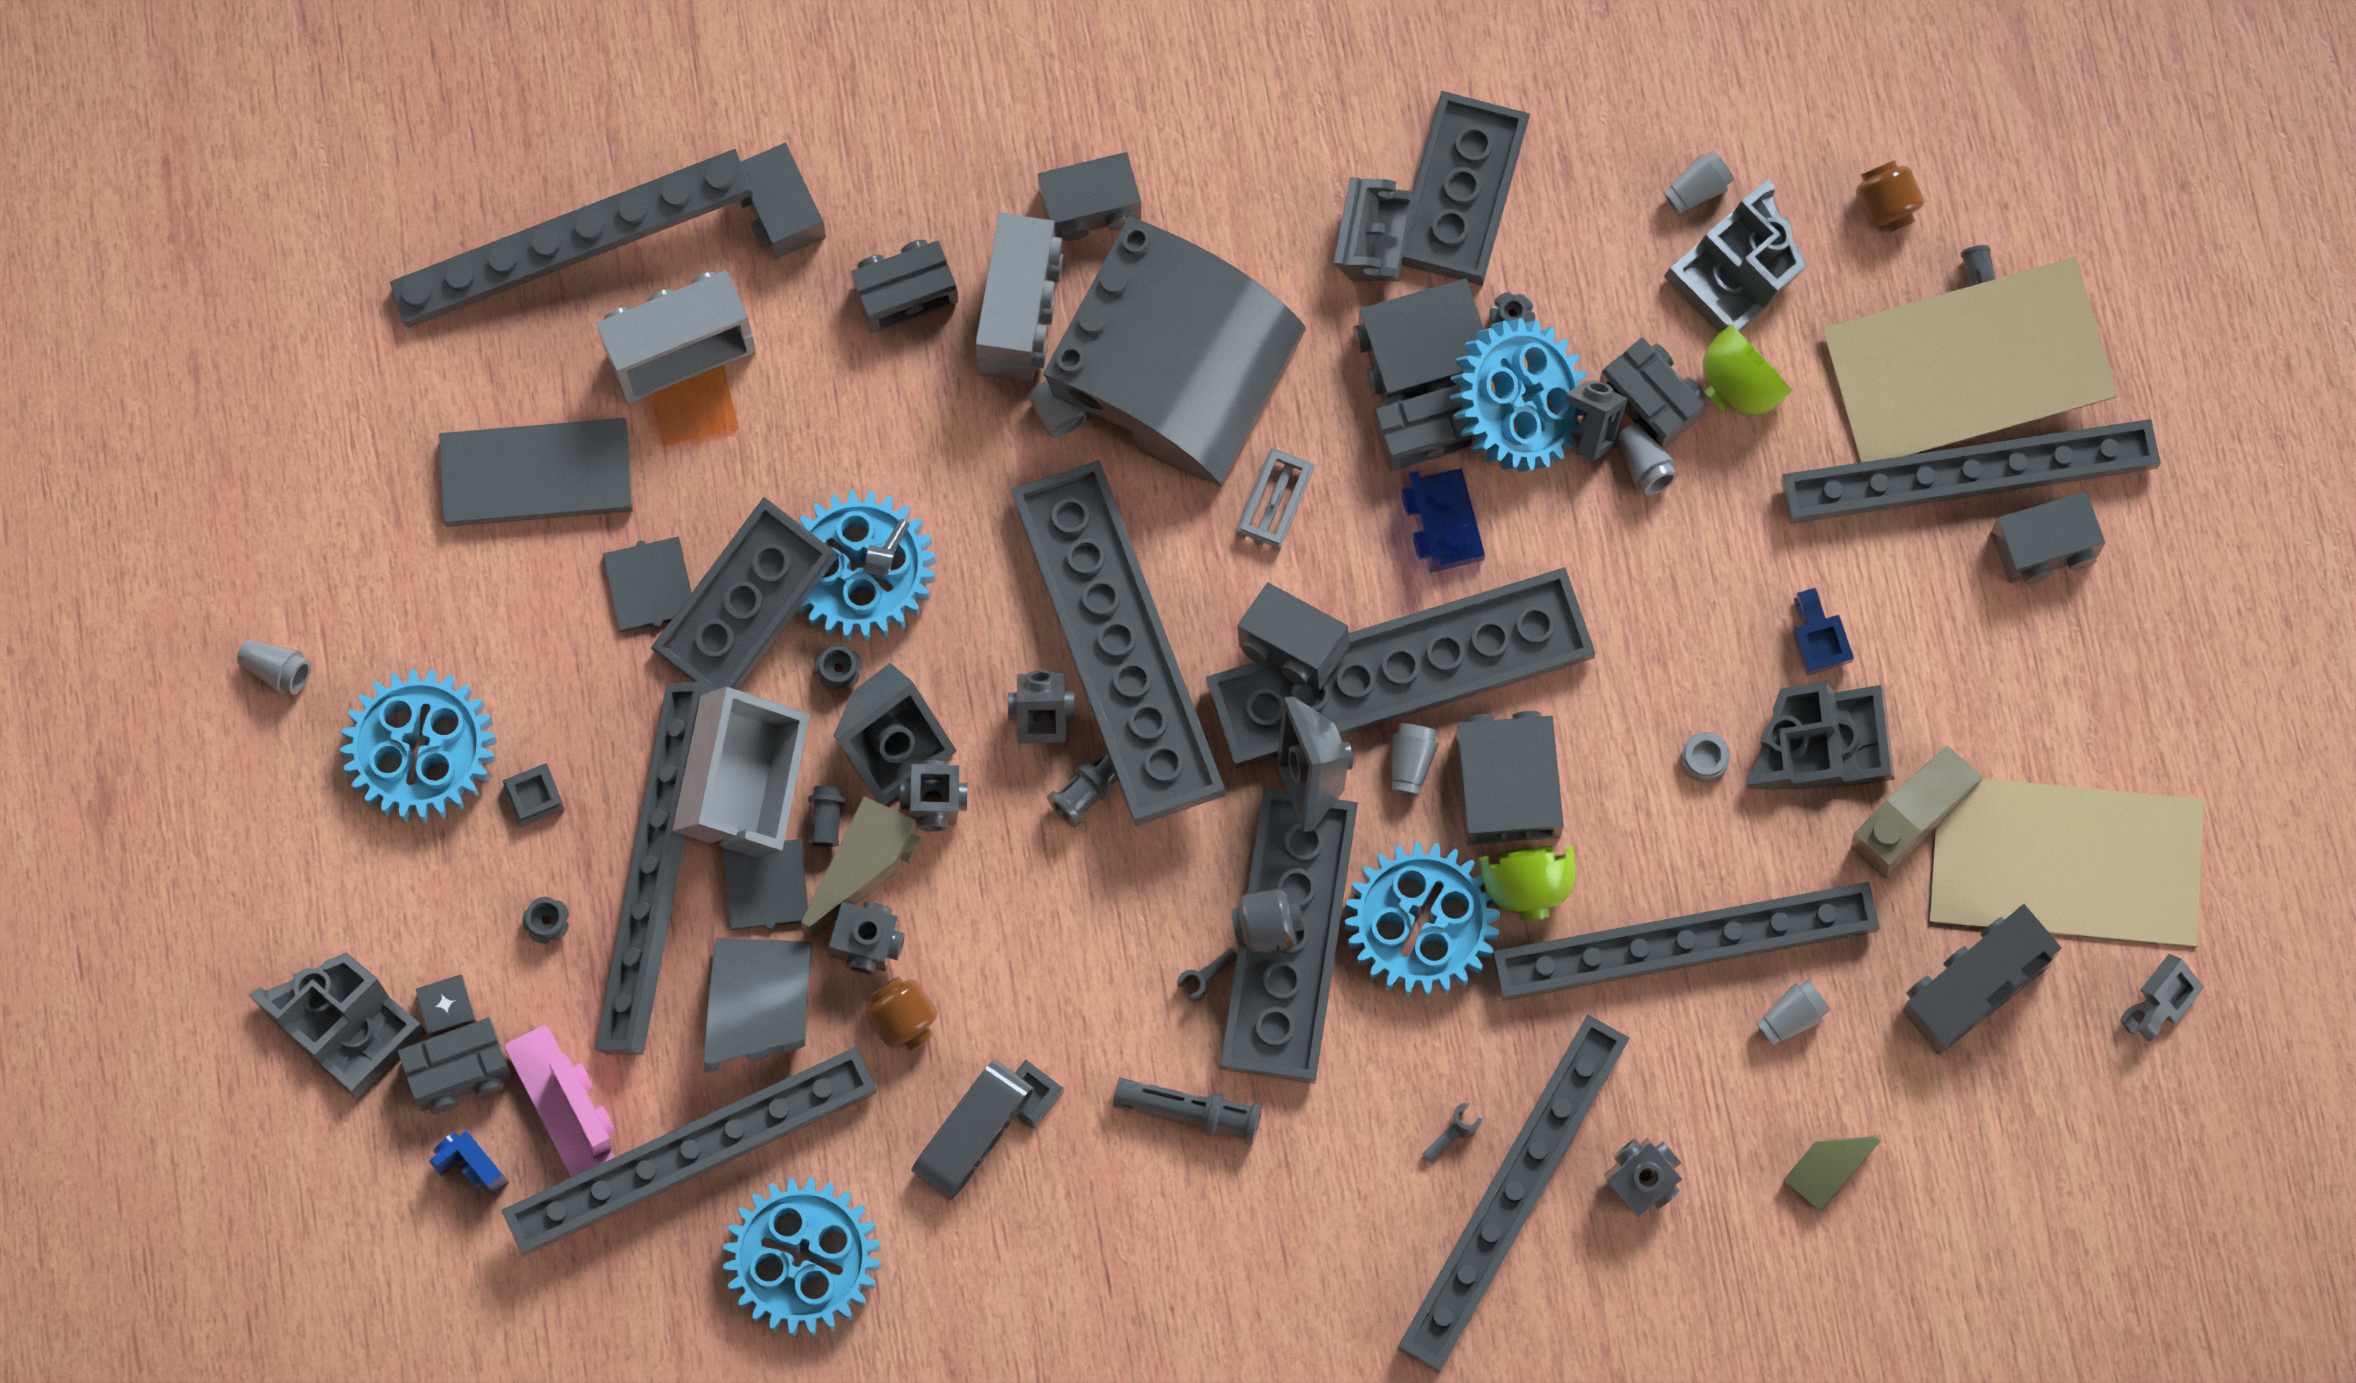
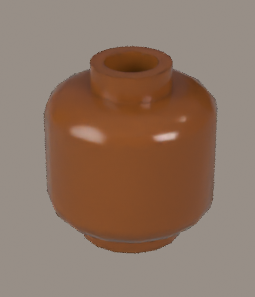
M1894 160L1861 174L1863 182L1857 186L1856 195L1871 226L1880 227L1887 224L1889 232H1893L1916 222L1912 213L1921 209L1924 199L1909 167L1903 165L1897 167Z
M897 976L868 997L871 1004L866 1011V1017L887 1047L896 1048L906 1044L908 1049L912 1050L933 1035L929 1026L936 1020L938 1012L916 980L902 981L900 976Z

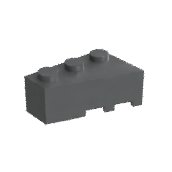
M2022 904L2006 919L2001 916L1980 933L1982 939L1969 950L1966 946H1963L1943 963L1946 969L1934 980L1927 975L1906 992L1910 1000L1907 1001L1903 1009L1904 1014L1939 1055L2049 969L2062 949L2025 904Z

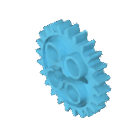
M1523 318L1508 322L1502 321L1491 324V328L1476 332L1478 340L1466 342L1464 345L1469 355L1456 358L1455 361L1464 370L1463 374L1451 376V381L1461 386V392L1451 395L1450 400L1462 403V409L1456 412L1453 417L1458 420L1466 419L1468 423L1461 432V436L1474 435L1476 440L1472 451L1487 450L1486 462L1489 464L1501 461L1502 470L1517 468L1518 472L1549 467L1550 462L1564 459L1563 450L1575 448L1577 445L1571 435L1578 433L1580 422L1577 418L1586 413L1565 402L1567 393L1579 386L1578 382L1587 376L1586 371L1575 372L1573 366L1579 360V354L1567 356L1565 351L1569 340L1554 341L1555 328L1551 327L1540 330V321L1537 320L1524 323ZM1524 357L1527 360L1528 369L1525 368ZM1491 380L1495 386V394L1491 389ZM1546 397H1548L1550 401V410L1548 409L1546 403ZM1514 421L1516 422L1517 427H1518V433H1517V434L1515 433V430H1514Z
M850 490L848 503L841 504L837 496L833 494L831 495L832 508L827 511L821 505L815 503L813 506L816 519L813 521L801 515L799 518L800 524L824 543L833 540L840 545L845 554L831 547L840 554L834 562L839 567L837 572L830 577H823L797 612L800 614L812 609L809 616V623L812 627L825 620L827 636L830 637L838 627L843 628L845 641L848 642L852 638L854 630H861L865 642H869L871 629L878 628L880 633L886 638L888 637L887 624L892 621L904 629L906 627L903 616L905 611L915 616L920 614L915 598L921 600H929L930 598L929 590L922 583H933L936 579L934 571L924 568L935 564L936 558L935 553L924 551L932 545L930 534L917 536L923 529L922 520L918 518L909 522L910 526L894 555L904 558L903 566L896 570H890L889 574L884 577L874 574L870 576L869 573L863 572V568L860 567L853 572L850 559L857 564H862L866 560L869 545L884 548L886 541L899 520H908L910 515L909 506L905 505L894 512L892 496L889 495L879 505L876 504L874 491L871 490L864 502H858L854 490ZM858 526L868 530L867 537L859 542H851L844 537L846 531L852 527ZM873 577L887 585H891L893 589L890 592L885 591ZM863 589L874 593L873 601L867 605L859 606L850 601V598L856 591Z
M410 669L408 682L402 683L395 672L391 673L392 687L385 689L377 681L374 682L373 685L377 696L371 699L366 695L360 694L358 697L365 708L363 712L349 710L347 713L349 718L356 724V727L342 728L341 731L345 739L353 742L341 747L340 752L344 758L354 759L343 768L347 776H358L352 783L356 793L368 790L365 801L370 807L383 800L381 811L386 817L398 807L403 822L408 821L412 810H417L423 823L428 820L429 809L436 808L438 814L442 818H446V804L452 802L457 808L462 810L464 804L460 795L466 792L477 797L479 793L473 783L474 779L488 781L490 778L488 772L481 764L494 763L496 761L494 753L484 749V747L496 744L497 739L494 733L484 731L493 725V721L490 715H479L485 708L482 699L477 698L469 701L472 691L467 684L454 691L456 681L451 674L439 684L434 669H430L425 681H420L415 669ZM424 706H429L430 711L427 714L422 730L428 746L419 747L416 762V780L413 785H408L407 780L411 775L415 762V756L409 745L418 744L421 730V712ZM398 711L412 713L410 721L405 726L400 728L389 726L390 717ZM445 718L458 720V726L453 733L448 735L435 733V728L441 720ZM399 756L402 758L401 766L392 773L379 771V766L386 757ZM436 763L447 764L449 770L444 778L438 781L426 778V772L432 765Z
M1415 842L1412 855L1406 856L1403 849L1398 845L1395 846L1394 861L1392 862L1381 853L1377 855L1378 872L1370 867H1363L1362 875L1367 884L1353 882L1351 891L1360 900H1346L1345 909L1357 916L1346 919L1344 929L1357 931L1358 933L1348 939V947H1363V951L1357 957V965L1360 966L1372 962L1374 965L1369 978L1374 980L1383 973L1387 975L1386 990L1390 991L1399 981L1404 983L1406 997L1410 996L1414 986L1417 985L1421 986L1424 997L1429 998L1432 985L1438 984L1441 991L1447 995L1450 991V979L1454 978L1463 987L1467 985L1466 968L1472 972L1481 973L1483 966L1477 955L1491 958L1494 949L1484 940H1497L1499 930L1487 924L1499 920L1500 911L1486 908V906L1493 902L1487 892H1481V889L1484 887L1481 875L1475 878L1471 877L1475 862L1470 860L1461 867L1457 865L1458 850L1454 849L1445 859L1440 857V846L1438 843L1434 844L1430 854L1427 855L1423 854L1420 843ZM1404 880H1416L1422 885L1424 892L1416 898H1408L1400 893L1398 885ZM1441 883L1443 889L1432 906L1429 923L1426 922L1422 926L1410 955L1403 957L1401 951L1413 932L1415 917H1419L1422 914L1434 885ZM1449 900L1460 901L1466 907L1467 913L1459 919H1452L1443 913L1441 906ZM1384 921H1393L1401 926L1403 934L1394 940L1384 939L1379 935L1377 927ZM1427 942H1437L1444 947L1446 955L1438 961H1431L1422 955L1420 948Z
M793 1177L788 1180L787 1192L781 1193L777 1186L771 1183L769 1184L771 1198L765 1201L758 1194H752L756 1209L751 1212L739 1207L738 1213L745 1222L744 1225L728 1226L729 1233L738 1239L735 1243L723 1244L724 1252L736 1258L723 1264V1269L725 1273L738 1274V1277L733 1279L728 1284L731 1292L745 1290V1293L738 1301V1305L741 1309L753 1304L756 1305L752 1315L754 1322L758 1323L766 1315L771 1316L770 1330L772 1332H776L783 1321L788 1323L791 1337L796 1336L800 1324H806L811 1336H816L817 1322L824 1321L826 1326L833 1331L835 1330L834 1315L839 1313L850 1321L853 1317L848 1305L854 1302L865 1307L867 1304L866 1299L860 1292L861 1287L875 1289L877 1286L876 1281L867 1275V1271L881 1269V1262L869 1257V1254L881 1249L880 1241L866 1240V1237L876 1230L874 1221L859 1223L866 1213L864 1205L856 1206L850 1210L848 1207L852 1199L851 1193L846 1191L838 1199L834 1198V1184L830 1181L822 1192L816 1191L813 1177H809L804 1190H798ZM795 1215L802 1220V1226L798 1233L786 1237L776 1232V1225L782 1217ZM838 1232L845 1235L847 1245L841 1252L829 1254L821 1249V1242L829 1233ZM764 1239L772 1240L795 1253H801L804 1247H809V1252L814 1260L839 1266L843 1269V1272L840 1275H836L810 1261H803L800 1267H796L791 1254L777 1249L766 1248L762 1246V1241ZM772 1259L783 1264V1273L775 1281L767 1282L758 1278V1268L763 1262ZM821 1277L829 1283L828 1291L823 1297L809 1299L803 1295V1286L810 1278Z

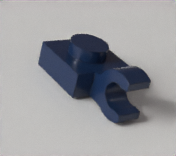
M1816 588L1798 592V598H1794V604L1799 618L1804 625L1794 628L1792 634L1807 676L1852 663L1854 656L1840 616L1835 615L1825 618Z

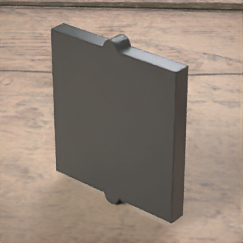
M679 536L647 544L640 540L634 547L603 553L621 633L653 625L657 629L662 628L663 623L672 620L692 593Z
M801 839L784 841L782 851L758 858L723 848L731 930L766 927L769 931L775 929V925L801 923L808 909Z

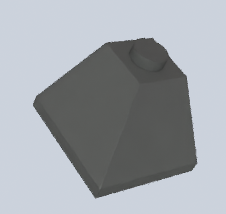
M891 663L852 691L833 735L875 801L886 805L900 794V781H909L911 764H920V762L926 760L944 761L957 751L915 684Z
M1293 696L1284 698L1276 766L1303 832L1313 831L1344 791L1347 770H1351L1353 767V755L1350 744L1347 741L1342 742L1335 723Z

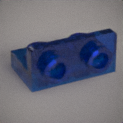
M1462 468L1420 477L1418 471L1408 473L1407 488L1401 489V497L1407 517L1415 515L1418 532H1413L1412 537L1418 560L1426 559L1430 573L1484 561L1485 552Z

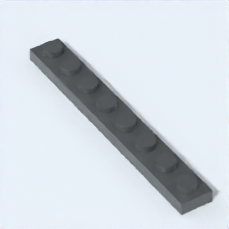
M732 149L390 281V285L403 323L407 328H410L751 197L753 192L740 156L736 149Z
M2148 419L1783 474L1781 482L1789 523L1793 524L2158 469L2161 462L2152 420Z
M704 682L666 684L595 1050L607 1055L644 1054L685 842V835L673 832L672 830L700 696L714 691V687Z
M1869 882L1496 950L1493 951L1492 956L1502 1001L1874 933L1880 927Z
M1587 1014L1400 1341L1398 1350L1436 1372H1441L1625 1049L1630 1037Z
M854 1047L502 1209V1214L522 1257L873 1096L877 1093V1089L857 1048Z

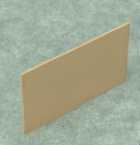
M2076 256L1823 328L1861 462L1918 454L2074 409H2083L2085 406L2118 397Z
M1982 778L1935 828L1929 923L1966 926V928L1970 926L1987 928L2001 916L2006 919L2022 904H2025L2050 934L2155 943L2158 946L2165 944L2198 947L2205 799Z

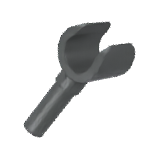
M904 519L899 520L886 541L884 548L869 545L863 572L881 577L889 574L897 546L910 526L908 521Z
M1229 948L1199 972L1186 970L1178 977L1177 986H1183L1190 978H1198L1201 984L1200 988L1189 999L1196 1001L1204 998L1208 991V982L1237 958L1236 952Z
M1466 1102L1458 1105L1450 1119V1126L1422 1153L1429 1162L1435 1159L1458 1137L1467 1138L1475 1134L1482 1122V1116L1472 1125H1465L1459 1119V1116L1466 1111L1470 1103Z

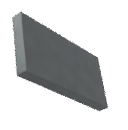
M1441 91L1412 192L1414 200L1401 265L1457 280L1467 278L1469 283L1483 286L1530 113Z
M626 418L439 433L443 515L446 527L633 512L628 424Z
M763 497L657 638L651 649L693 682H704L714 687V691L724 687L739 690L840 554L770 500Z

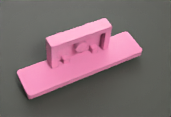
M543 1025L508 1042L505 1045V1050L570 1177H574L615 1158L608 1135L615 1131L611 1119L603 1105L594 1108L587 1094L588 1091L593 1090V1086L583 1065L579 1063L573 1066L567 1054H562L550 1028L547 1025Z

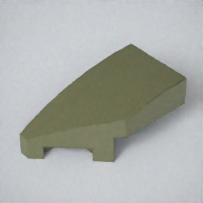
M1868 1135L1866 1137L1831 1138L1816 1141L1784 1178V1181L1819 1211H1822L1882 1139L1877 1135Z

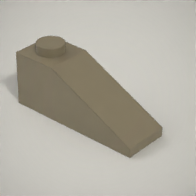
M1947 745L1886 799L1853 834L1851 849L1882 877L1887 879L1982 780L1983 776Z
M864 796L801 921L805 935L813 938L837 919L842 902L856 905L896 875L903 861L911 863L921 843V837L916 836L918 829L915 819Z

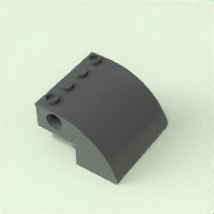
M1129 216L1047 364L1043 376L1046 377L1054 397L1130 429L1140 452L1222 487L1301 341L1306 327L1283 302L1236 267L1179 236Z

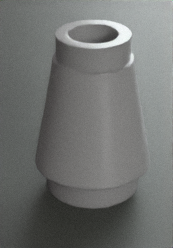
M1712 150L1705 156L1700 153L1663 194L1672 208L1680 215L1685 210H1689L1728 191L1727 185L1735 179L1721 157Z
M1640 424L1630 425L1618 434L1617 441L1620 444L1636 488L1643 489L1646 495H1654L1662 492L1674 483L1677 478V473L1674 469L1676 462Z
M248 639L242 644L237 655V663L245 667L246 670L282 695L286 693L298 694L304 688L310 676L311 662L305 659L303 653L298 650Z
M1399 724L1398 734H1392V791L1416 796L1420 794L1421 786L1424 783L1439 745L1438 742H1435L1436 730L1414 724Z
M1806 980L1799 986L1794 983L1756 1024L1771 1045L1774 1046L1780 1041L1782 1042L1824 1022L1822 1017L1831 1010L1812 983Z

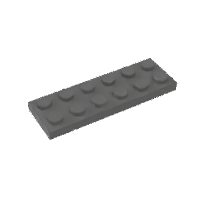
M1264 788L1247 894L1276 888L1285 890L1291 903L1300 902L1305 930L1296 931V943L1290 950L1256 956L1251 954L1246 946L1239 947L1221 1057V1070L1316 1084L1358 802L1337 799L1313 831L1303 832L1288 793L1286 791Z

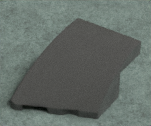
M1769 179L1745 197L1732 213L1705 234L1700 243L1672 265L1664 275L1669 283L1719 333L1730 324L1739 332L1743 330L1806 267L1799 247L1793 242L1792 229L1787 217L1782 218L1773 198L1775 187Z
M1824 681L1780 689L1772 709V720L1766 726L1760 741L1761 749L1752 773L1748 772L1746 778L1749 789L1766 790L1842 787L1895 780L1886 697L1882 685L1834 692L1829 683Z
M716 938L708 1001L704 1072L719 1070L720 1062L745 1055L749 1061L765 1058L774 1052L784 1053L805 1047L809 1019L808 984L812 961V941Z
M348 953L329 959L317 968H307L292 974L293 980L267 991L260 987L249 994L251 999L284 1033L356 1099L400 1058L398 1050L413 1045L426 1032L414 1017L388 996L379 980Z

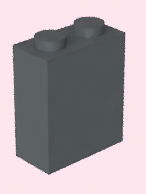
M1467 278L1360 308L1358 325L1353 326L1358 350L1360 353L1368 352L1372 365L1371 368L1367 369L1372 393L1374 396L1381 394L1383 400L1397 394H1406L1408 399L1426 394L1425 390L1429 386L1442 381H1451V376L1463 374L1464 370L1455 362L1456 358L1468 356L1469 353L1464 346L1465 343L1478 340L1476 332L1484 330Z
M1522 711L1513 714V719L1494 720L1492 715L1478 714L1467 717L1465 722L1458 723L1455 736L1466 845L1561 838L1564 823L1553 716H1541L1539 711Z

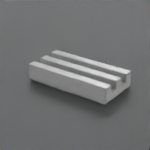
M1271 448L1238 526L1237 536L1242 538L1250 537L1254 539V542L1261 545L1266 543L1271 545L1272 549L1280 552L1314 471L1315 464ZM1276 463L1285 464L1259 528L1251 526ZM1294 468L1301 470L1277 532L1272 534L1268 531Z

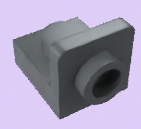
M1585 381L1569 391L1565 401L1586 412L1578 429V434L1582 437L1577 454L1592 461L1615 448L1628 400L1627 397L1613 392L1612 387L1606 383Z

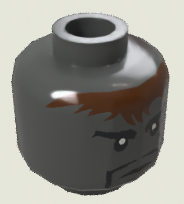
M1281 888L1245 894L1240 899L1239 908L1232 909V920L1238 946H1246L1248 951L1256 956L1292 949L1296 943V931L1305 930L1300 902L1291 903L1288 894Z

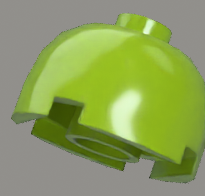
M1732 324L1721 331L1707 347L1702 360L1703 374L1711 386L1704 392L1722 412L1730 406L1741 415L1758 416L1768 413L1780 405L1793 392L1782 377Z
M1564 845L1565 854L1554 855L1553 846L1500 852V862L1493 864L1489 863L1488 855L1479 858L1485 891L1491 897L1492 902L1503 910L1520 912L1521 921L1550 917L1549 908L1563 903L1573 891L1577 878L1574 846Z

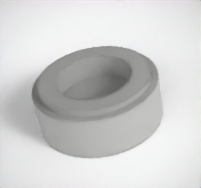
M1697 733L1688 739L1683 748L1681 756L1682 766L1685 772L1697 781H1714L1720 778L1728 767L1730 761L1729 747L1725 740L1715 733Z

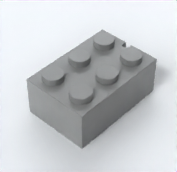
M999 212L976 338L979 375L1034 383L1036 368H1045L1048 353V341H1046L1047 325H1052L1056 306V298L1054 297L1055 282L1053 281L1060 282L1064 254H1061L1063 238L1055 237V221Z
M727 270L720 273L707 272L693 279L688 286L675 291L669 289L659 291L653 294L646 303L631 309L628 307L615 309L609 312L604 317V320L596 322L606 357L627 405L756 353L748 316Z
M724 687L701 695L672 831L707 843L719 841L720 847L756 858L782 851L810 714L730 687Z

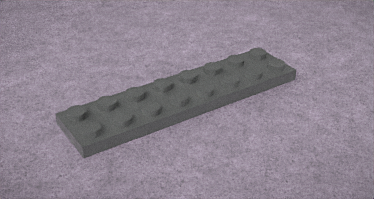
M1100 460L1011 489L1012 499L1134 825L1138 826L1224 797L1225 788Z
M1566 567L1349 633L1350 647L1320 691L1308 684L1301 686L1293 683L1284 676L1279 668L1266 661L1263 664L1252 662L1206 676V684L1234 769L1277 756L1284 698L1294 696L1335 723L1340 736H1344L1595 658L1596 653Z

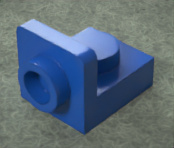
M467 1130L460 1136L457 1133H453L444 1138L433 1150L436 1155L429 1160L433 1168L442 1176L461 1160L465 1159L466 1162L459 1168L477 1190L486 1184L490 1191L495 1194L509 1183Z

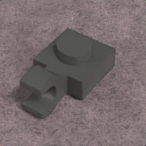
M2168 954L2140 990L2147 999L2128 1008L2122 1015L2120 1022L2129 1033L2134 1034L2138 1030L2147 1041H2151L2158 1035L2165 1020L2175 1024L2203 990L2204 986L2181 958Z

